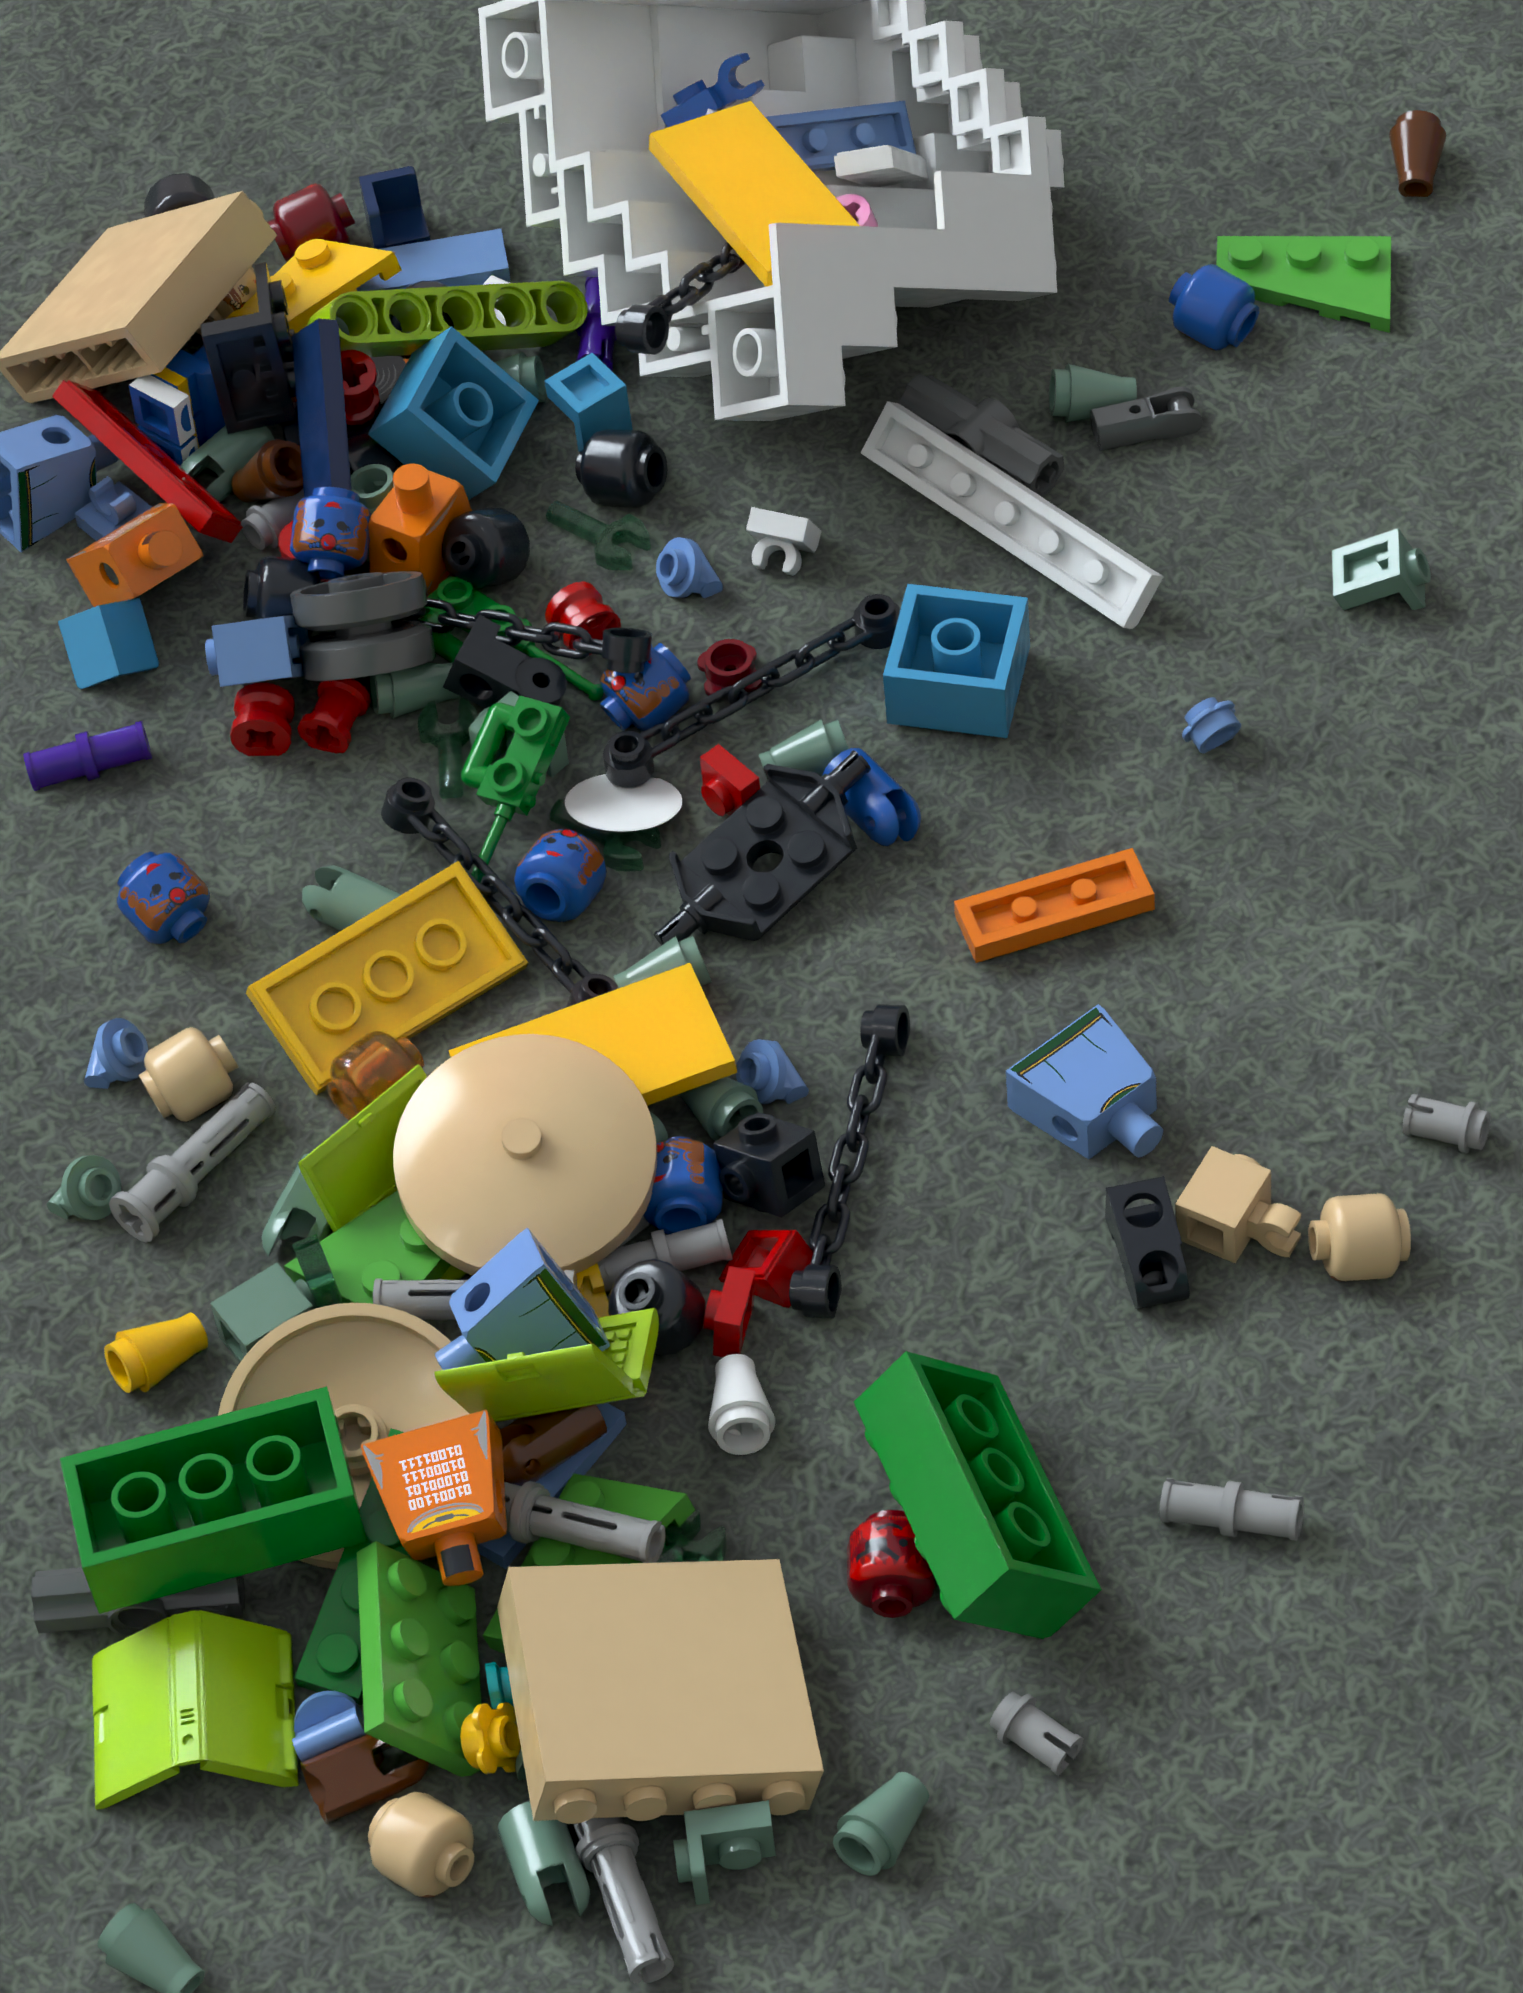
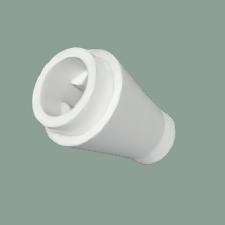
M742 1354L725 1356L715 1366L716 1382L708 1429L721 1449L735 1455H747L761 1450L768 1443L770 1434L775 1427V1416L756 1375L753 1360Z

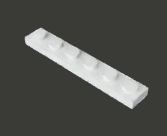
M887 401L861 451L862 455L1123 628L1133 629L1138 625L1163 579L1162 575L901 404Z

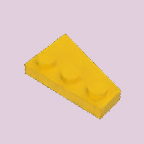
M313 239L300 245L296 249L295 255L278 272L270 276L271 282L282 280L289 315H286L289 329H294L296 334L307 326L313 314L340 294L357 291L356 288L378 274L382 280L387 281L402 271L395 253L392 251L323 239ZM257 292L241 309L232 312L226 319L259 312Z

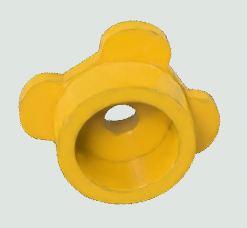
M508 1702L499 1703L496 1709H491L487 1703L478 1704L474 1708L473 1713L464 1719L461 1727V1747L467 1762L472 1767L480 1769L484 1774L495 1773L498 1767H502L507 1773L516 1772L515 1763L521 1745L514 1707Z

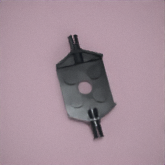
M853 750L829 774H823L822 776L810 771L772 764L765 765L763 769L768 782L681 861L674 851L668 854L683 904L679 907L680 911L654 933L661 946L675 936L678 942L686 939L697 929L704 935L708 931L751 941H757L857 849L844 808L848 803L845 792L866 773L871 771L867 761ZM777 853L783 856L781 863L772 871L756 872L752 870L756 860L765 854Z

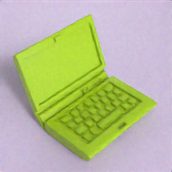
M419 1064L298 1162L300 1171L333 1233L397 1191L393 1168L395 1135L406 1105L417 1088L427 1078ZM451 1265L440 1279L460 1280L467 1273Z
M656 1308L598 1318L610 1344V1347L604 1351H601L595 1344H587L531 1355L519 1352L507 1354V1359L435 1371V1378L442 1390L468 1413L472 1414L487 1409L495 1422L644 1397L647 1393L658 1337V1313Z
M193 1610L167 1617L106 1647L93 1656L92 1694L96 1810L110 1807L179 1774L180 1766L200 1763V1770L283 1788L299 1786L298 1759L292 1742V1738L296 1737L294 1732L295 1697L292 1636L287 1631L207 1611Z

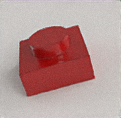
M717 744L700 756L703 781L701 794L708 807L719 816L732 815L760 789L759 777L721 745Z
M729 1266L723 1290L712 1289L709 1294L704 1316V1329L714 1330L713 1356L725 1357L732 1354H741L754 1308L755 1271Z

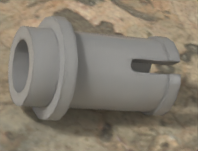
M304 489L294 496L273 498L262 507L253 505L246 511V518L242 520L241 526H243L244 535L254 547L263 550L269 545L273 548L278 546L279 534L284 526L293 521L295 507L304 498Z
M1418 1094L1410 1096L1408 1105L1413 1107V1110L1405 1109L1403 1118L1404 1135H1414L1458 1145V1150L1461 1153L1466 1154L1469 1153L1470 1148L1483 1149L1490 1129L1491 1115L1489 1111L1480 1110L1478 1102L1471 1101L1467 1106H1461L1424 1098Z
M1014 1691L1009 1693L998 1705L990 1720V1726L998 1731L997 1739L1003 1744H1007L1010 1741L1014 1742L1048 1766L1050 1771L1057 1776L1061 1775L1069 1765L1064 1760L1066 1755L1074 1760L1082 1748L1084 1739L1078 1734H1073L1035 1707L1036 1698L1029 1693L1024 1696H1020Z

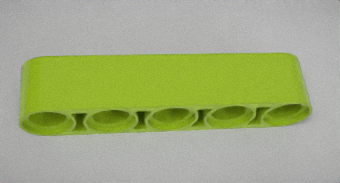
M566 281L354 291L340 294L310 317L307 326L318 318L336 320L337 316L346 323L349 330V335H347L339 328L341 351L357 350L369 357L411 355L412 352L450 327L444 321L442 311H444L451 317L454 329L480 351L536 348L554 344L579 328L587 316V302L579 288ZM546 306L554 311L557 322L549 316ZM494 308L502 313L506 325L498 320ZM389 313L398 319L402 332L392 325Z

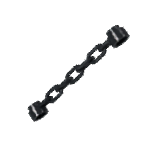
M726 242L722 247L720 255L711 258L707 262L698 264L685 274L681 279L679 287L670 290L665 295L657 296L647 305L636 304L628 310H623L619 314L615 326L616 338L619 344L625 346L632 353L653 355L660 353L666 345L669 323L673 314L683 310L686 306H691L711 291L715 281L722 279L728 273L736 272L746 263L741 257L730 253L733 248ZM721 264V268L714 272L713 268ZM694 279L705 283L700 289L689 285ZM680 296L681 300L672 304V300Z
M869 595L860 602L852 618L806 643L800 649L792 650L769 662L761 669L742 678L733 686H727L716 691L690 708L673 716L667 722L656 724L640 734L634 731L616 733L610 738L603 751L605 773L608 780L620 787L642 785L654 773V757L699 732L708 724L717 723L736 713L751 702L768 694L774 688L782 687L805 675L813 668L835 657L841 651H847L859 644L871 649L890 647L900 614V607L887 595ZM854 627L855 637L846 641L843 632ZM825 643L831 648L816 657L810 653ZM795 659L797 669L780 677L777 668ZM758 680L765 684L749 694L743 689ZM728 696L731 705L713 714L711 705ZM692 716L698 721L683 730L676 726ZM661 733L664 742L652 748L647 740Z
M427 598L425 606L446 611L438 615L437 619L441 624L418 619V617L426 614L425 607L416 614L407 617L409 621H419L431 626L432 632L449 633L455 627L471 630L479 615L489 620L509 622L513 625L505 628V635L508 637L496 636L497 640L509 646H516L524 640L541 643L548 653L565 658L580 660L588 657L590 653L601 655L603 658L608 659L607 669L614 672H643L644 662L651 659L652 633L641 629H605L603 631V640L591 638L589 632L579 626L558 622H550L543 629L525 626L516 615L490 609L481 610L475 616L457 613L450 603L432 598ZM558 632L580 636V639L573 641V648L576 650L552 645V643L560 640Z
M406 777L398 780L396 784L387 790L381 810L383 821L390 828L401 833H420L425 839L433 842L434 847L450 865L457 861L460 862L489 906L524 944L532 947L535 955L571 993L566 1007L618 989L617 984L611 978L602 974H591L579 961L571 958L568 950L530 909L521 905L517 896L482 858L471 852L467 843L434 809L435 800L432 796L431 788L425 782L416 778ZM431 819L436 823L432 832L428 829ZM451 840L461 852L454 855L444 843ZM473 864L485 875L481 884L469 872ZM500 892L509 901L510 905L503 907L493 895ZM522 916L535 928L531 936L518 924ZM550 945L560 955V958L553 960L543 950V947ZM572 969L582 978V980L575 984L568 977Z
M878 1004L874 1010H866L862 1016L860 1027L861 1043L868 1051L865 1064L860 1066L853 1075L847 1097V1107L851 1112L845 1134L837 1139L829 1163L828 1176L832 1184L828 1201L818 1209L809 1237V1246L813 1251L811 1262L804 1270H795L790 1281L789 1297L791 1307L794 1310H802L805 1317L835 1318L842 1284L838 1267L830 1265L832 1254L842 1247L848 1229L850 1210L846 1203L851 1183L860 1178L869 1150V1141L865 1136L869 1114L879 1108L887 1082V1072L883 1067L885 1057L904 1056L910 1035V1016L905 1005ZM864 1076L868 1083L876 1084L870 1103L865 1095H858ZM846 1144L850 1152L857 1153L852 1172H850L848 1165L840 1164ZM827 1214L831 1222H839L833 1243L828 1235L821 1234Z

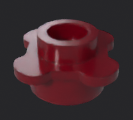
M724 639L712 644L707 651L703 652L699 656L697 664L699 670L705 672L707 681L704 683L706 695L709 696L724 687L733 686L742 678L757 671L754 665V661L757 658L755 648L737 639ZM758 680L743 689L747 692H752L760 688L763 683L761 680Z

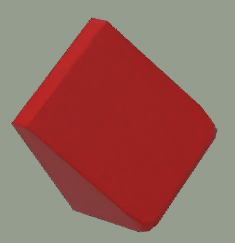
M748 1230L734 1252L733 1259L729 1260L722 1271L719 1280L725 1283L729 1266L755 1271V1296L789 1308L791 1306L789 1289L792 1274L795 1270H804L810 1264L813 1251L797 1230Z

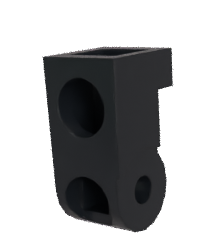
M479 615L454 659L443 688L483 708L491 707L510 691L518 696L559 706L567 687L566 675L560 666L545 658H529L526 654L497 640L496 636L501 626Z
M1164 1176L1107 1187L1105 1219L1111 1237L1115 1240L1135 1309L1189 1299V1282L1181 1250L1182 1241ZM1139 1199H1147L1154 1202L1153 1204L1125 1209L1131 1202Z

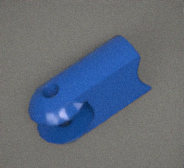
M860 748L845 750L831 760L823 774H829L853 750L859 756L861 755L869 764L871 771L866 773L845 792L848 803L844 808L847 816L871 840L881 846H890L895 842L898 835L903 841H909L914 838L921 823L918 804L876 761Z

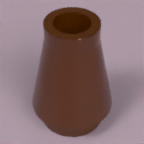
M1422 110L1409 111L1397 118L1395 125L1389 133L1399 179L1398 190L1404 197H1428L1433 192V180L1446 141V131L1435 114Z
M281 439L265 443L249 462L233 475L232 489L237 498L246 503H253L260 499L290 497L299 493L303 489L300 446Z

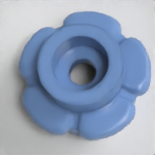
M1211 697L1196 704L1185 715V720L1189 726L1182 733L1183 739L1186 742L1192 740L1200 753H1206L1231 740L1241 728V723L1234 715V703L1229 700L1218 702L1215 697Z

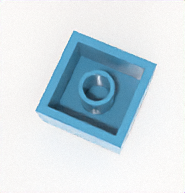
M451 326L412 352L368 435L404 465L411 463L419 464L429 471L458 481L464 486L468 500L497 482L539 400Z
M907 584L883 673L887 724L1008 738L1030 650L1028 598Z

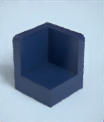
M407 166L359 177L366 222L374 249L430 240L414 167Z

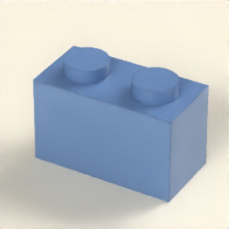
M294 615L211 626L213 639L206 640V660L210 674L212 676H219L220 687L303 676L299 648L309 640L308 630L295 625Z

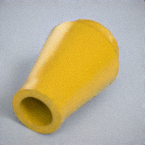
M190 1312L176 1319L119 1331L116 1333L115 1341L105 1346L104 1354L111 1375L124 1392L130 1393L138 1388L142 1392H147L194 1354L208 1347V1338L200 1320L195 1314Z

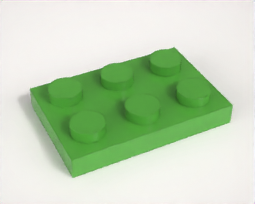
M375 1541L357 1552L364 1733L460 1777L471 1776L480 1771V1769L472 1767L467 1762L462 1751L460 1734L464 1719L473 1713L474 1708L478 1704H481L475 1588L466 1584L446 1586L442 1582L439 1571Z

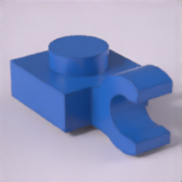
M740 53L726 59L719 68L718 80L715 85L707 88L702 79L674 94L673 98L677 106L660 115L666 127L668 128L705 116L708 109L720 111L736 102V100H743L758 94L765 86L762 80L743 86L736 79V69L738 66L750 60L748 53Z

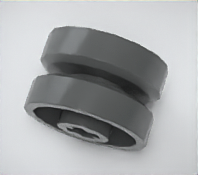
M373 572L350 575L307 586L290 594L295 625L310 631L335 630L311 637L299 648L303 676L307 680L329 681L373 676L419 666L433 661L436 657L431 626L419 621H393L414 615L427 604L424 578L421 572Z

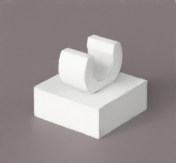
M751 507L746 531L759 541L752 551L753 565L757 569L764 570L768 564L769 556L774 551L783 550L786 558L782 571L786 575L794 576L801 568L802 559L799 550L815 553L821 535V530L808 518Z

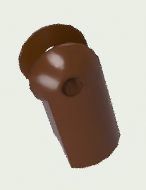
M592 1405L518 1418L508 1426L500 1429L504 1482L519 1486L529 1481L536 1482L607 1433L605 1420L598 1407Z
M366 1734L301 1762V1769L314 1802L318 1805L324 1822L328 1824L418 1783L426 1774L430 1763L419 1759L383 1775L379 1769L384 1760L382 1752L394 1746Z

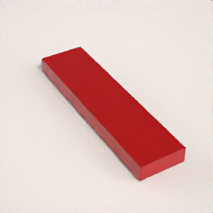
M63 380L52 395L60 405L163 500L174 504L181 516L199 533L228 543L233 542L243 526L240 525L241 522L99 391L70 380Z

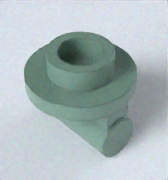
M86 1155L75 1159L65 1170L61 1187L47 1202L49 1211L66 1220L70 1215H75L84 1220L105 1218L112 1213L109 1205L111 1198L117 1192H121V1180L117 1169L108 1159L98 1155Z

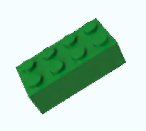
M906 1351L854 1401L855 1407L866 1428L864 1432L866 1440L880 1458L890 1480V1492L894 1499L902 1506L915 1534V1546L922 1557L927 1560L941 1590V1602L945 1609L953 1616L954 1620L1044 1639L1057 1632L1102 1590L998 1375Z
M327 1386L60 1458L81 1565L99 1614L367 1542L342 1435Z

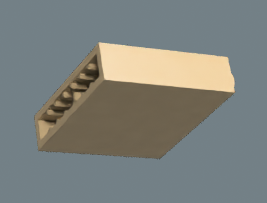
M243 191L107 228L0 351V372L22 399L29 403L53 398L52 395L63 380H70L93 389L162 372L271 244L277 234L264 219L259 206L250 200Z
M780 1559L508 1567L497 1609L533 1821L558 1820L566 1824H577L591 1818L628 1817L635 1821H647L663 1815H684V1811L769 1800L770 1813L772 1815H787L798 1810L810 1809L824 1769Z

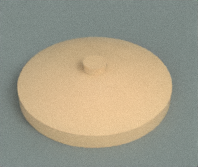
M520 1034L498 1037L471 1046L449 1058L422 1082L406 1105L395 1135L393 1168L398 1194L410 1224L423 1242L452 1266L470 1275H474L520 1232L529 1228L563 1272L565 1270H575L578 1273L603 1260L616 1250L640 1222L651 1200L657 1169V1142L650 1111L642 1094L627 1074L609 1058L590 1047L566 1038L539 1034Z
M343 1303L324 1306L299 1314L274 1328L259 1340L235 1369L222 1397L218 1415L327 1386L342 1435L360 1508L372 1478L362 1454V1444L387 1438L391 1428L408 1432L470 1413L445 1393L435 1378V1371L442 1370L435 1357V1353L451 1342L445 1335L422 1319L402 1310L371 1303ZM344 1548L299 1561L318 1567L337 1569Z

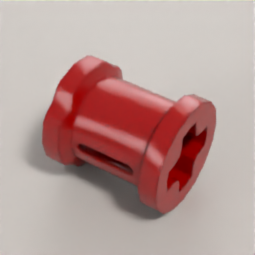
M357 350L341 351L346 424L360 425L371 420L374 417L375 411L380 406L379 391L375 386L377 380L376 367L372 359L365 353Z
M352 678L321 681L317 689L319 699L312 713L303 715L297 727L298 734L311 748L335 754L344 753L352 740L349 731L355 719L364 715L371 703L370 694L363 685Z

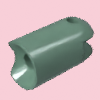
M225 425L193 452L180 467L194 479L206 467L215 472L219 477L206 490L217 501L221 502L233 492L232 477L235 472L242 469L265 443L275 440L267 426L228 434Z
M327 865L315 871L314 876L319 886L307 885L303 887L302 902L312 918L342 931L402 894L347 869L335 865Z
M304 1154V1155L300 1158L299 1162H300L304 1157H306L308 1154ZM298 1163L274 1206L261 1236L263 1250L267 1257L271 1255L279 1238L285 1240L292 1236L305 1237L306 1239L298 1253L299 1256L328 1237L332 1231L306 1183Z
M530 1801L512 1808L499 1822L498 1834L530 1915L541 1924L553 1926L542 1889L551 1884L566 1882L580 1917L588 1906L591 1894L586 1873L578 1858L567 1824L558 1820L533 1821Z

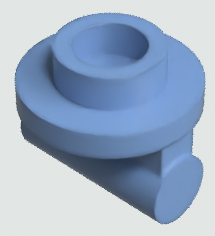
M681 537L674 538L666 544L663 551L659 554L656 563V574L662 590L668 596L685 598L691 593H699L703 598H707L723 590L722 582L699 545L693 540Z
M115 1018L105 1022L98 1028L84 1079L86 1086L108 1089L113 1081H131L146 1071L144 1057L148 1052L147 1041L134 1024L123 1018Z
M754 1040L742 1051L736 1066L737 1081L752 1087L756 1091L758 1101L761 1104H769L776 1099H785L790 1104L807 1096L809 1092L808 1087L777 1041Z
M338 1691L315 1693L305 1699L297 1709L294 1718L296 1737L292 1738V1742L299 1759L303 1762L366 1734L364 1733L362 1711L356 1701L344 1693Z

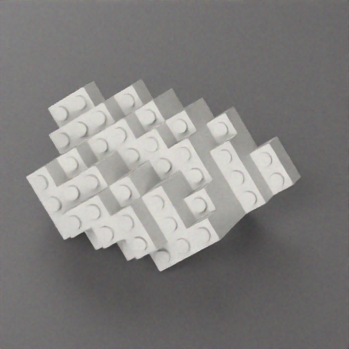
M503 0L478 8L486 122L520 124L526 227L560 228L564 276L598 277L602 326H616L617 318L623 310H628L636 304L647 305L657 296L665 295L670 290L679 287L681 279L685 274L698 264L707 262L711 258L720 255L722 247L727 242L649 150L650 133L667 128L660 115L677 106L673 98L674 94L702 79L707 88L715 85L718 80L719 68L726 59L740 53H748L750 60L739 65L736 69L737 81L741 85L747 86L762 80L765 86L758 94L743 100H736V102L726 108L751 101L767 117L905 101L916 154L926 159L928 179L871 187L836 176V170L814 172L835 198L846 194H857L864 197L870 204L878 227L798 223L769 224L773 285L765 287L747 264L743 265L736 272L728 273L722 279L715 281L711 291L691 306H686L683 310L673 314L669 323L668 339L660 353L656 355L639 353L640 376L700 377L712 374L715 420L774 421L845 406V372L842 359L898 347L895 306L929 308L965 299L1022 301L1057 293V264L1054 251L1053 206L1050 191L1064 188L1061 130L1046 129L1045 117H1023L1020 84L1018 82H1005L1004 69H982L979 36L964 35L963 22L942 21L926 26L925 0ZM734 249L730 251L731 254H736L740 257ZM721 264L715 266L713 271H718L721 268ZM696 279L689 283L690 286H695L697 289H700L705 284ZM680 296L673 299L672 304H675L679 300H681Z

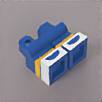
M204 345L193 355L180 349L162 372L138 377L129 384L135 421L139 424L137 427L179 466L225 426Z

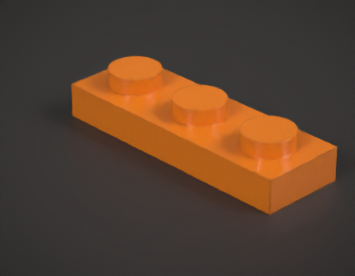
M1133 848L956 900L954 901L955 918L974 961L978 963L1155 910V894Z

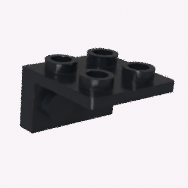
M266 262L254 264L259 312L201 324L202 339L228 434L297 420L292 336L295 334L294 329H289L286 315H289L282 280L271 282Z

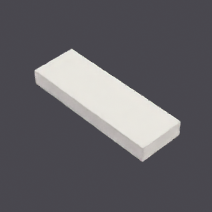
M891 145L839 152L837 156H834L837 177L865 186L881 187L928 179L926 159Z

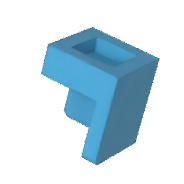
M593 353L544 380L547 397L574 422L579 452L584 450L586 442L596 432L605 429L633 430L626 384Z
M140 598L98 605L58 621L74 678L79 689L92 687L119 676L148 671L159 666Z

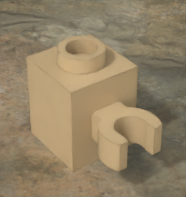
M1211 1146L1175 1203L1176 1222L1181 1241L1233 1263L1237 1262L1251 1238L1258 1240L1270 1252L1282 1257H1290L1301 1239V1233L1294 1230L1301 1219V1213L1284 1204H1271V1170L1262 1167L1257 1161L1246 1155H1233Z

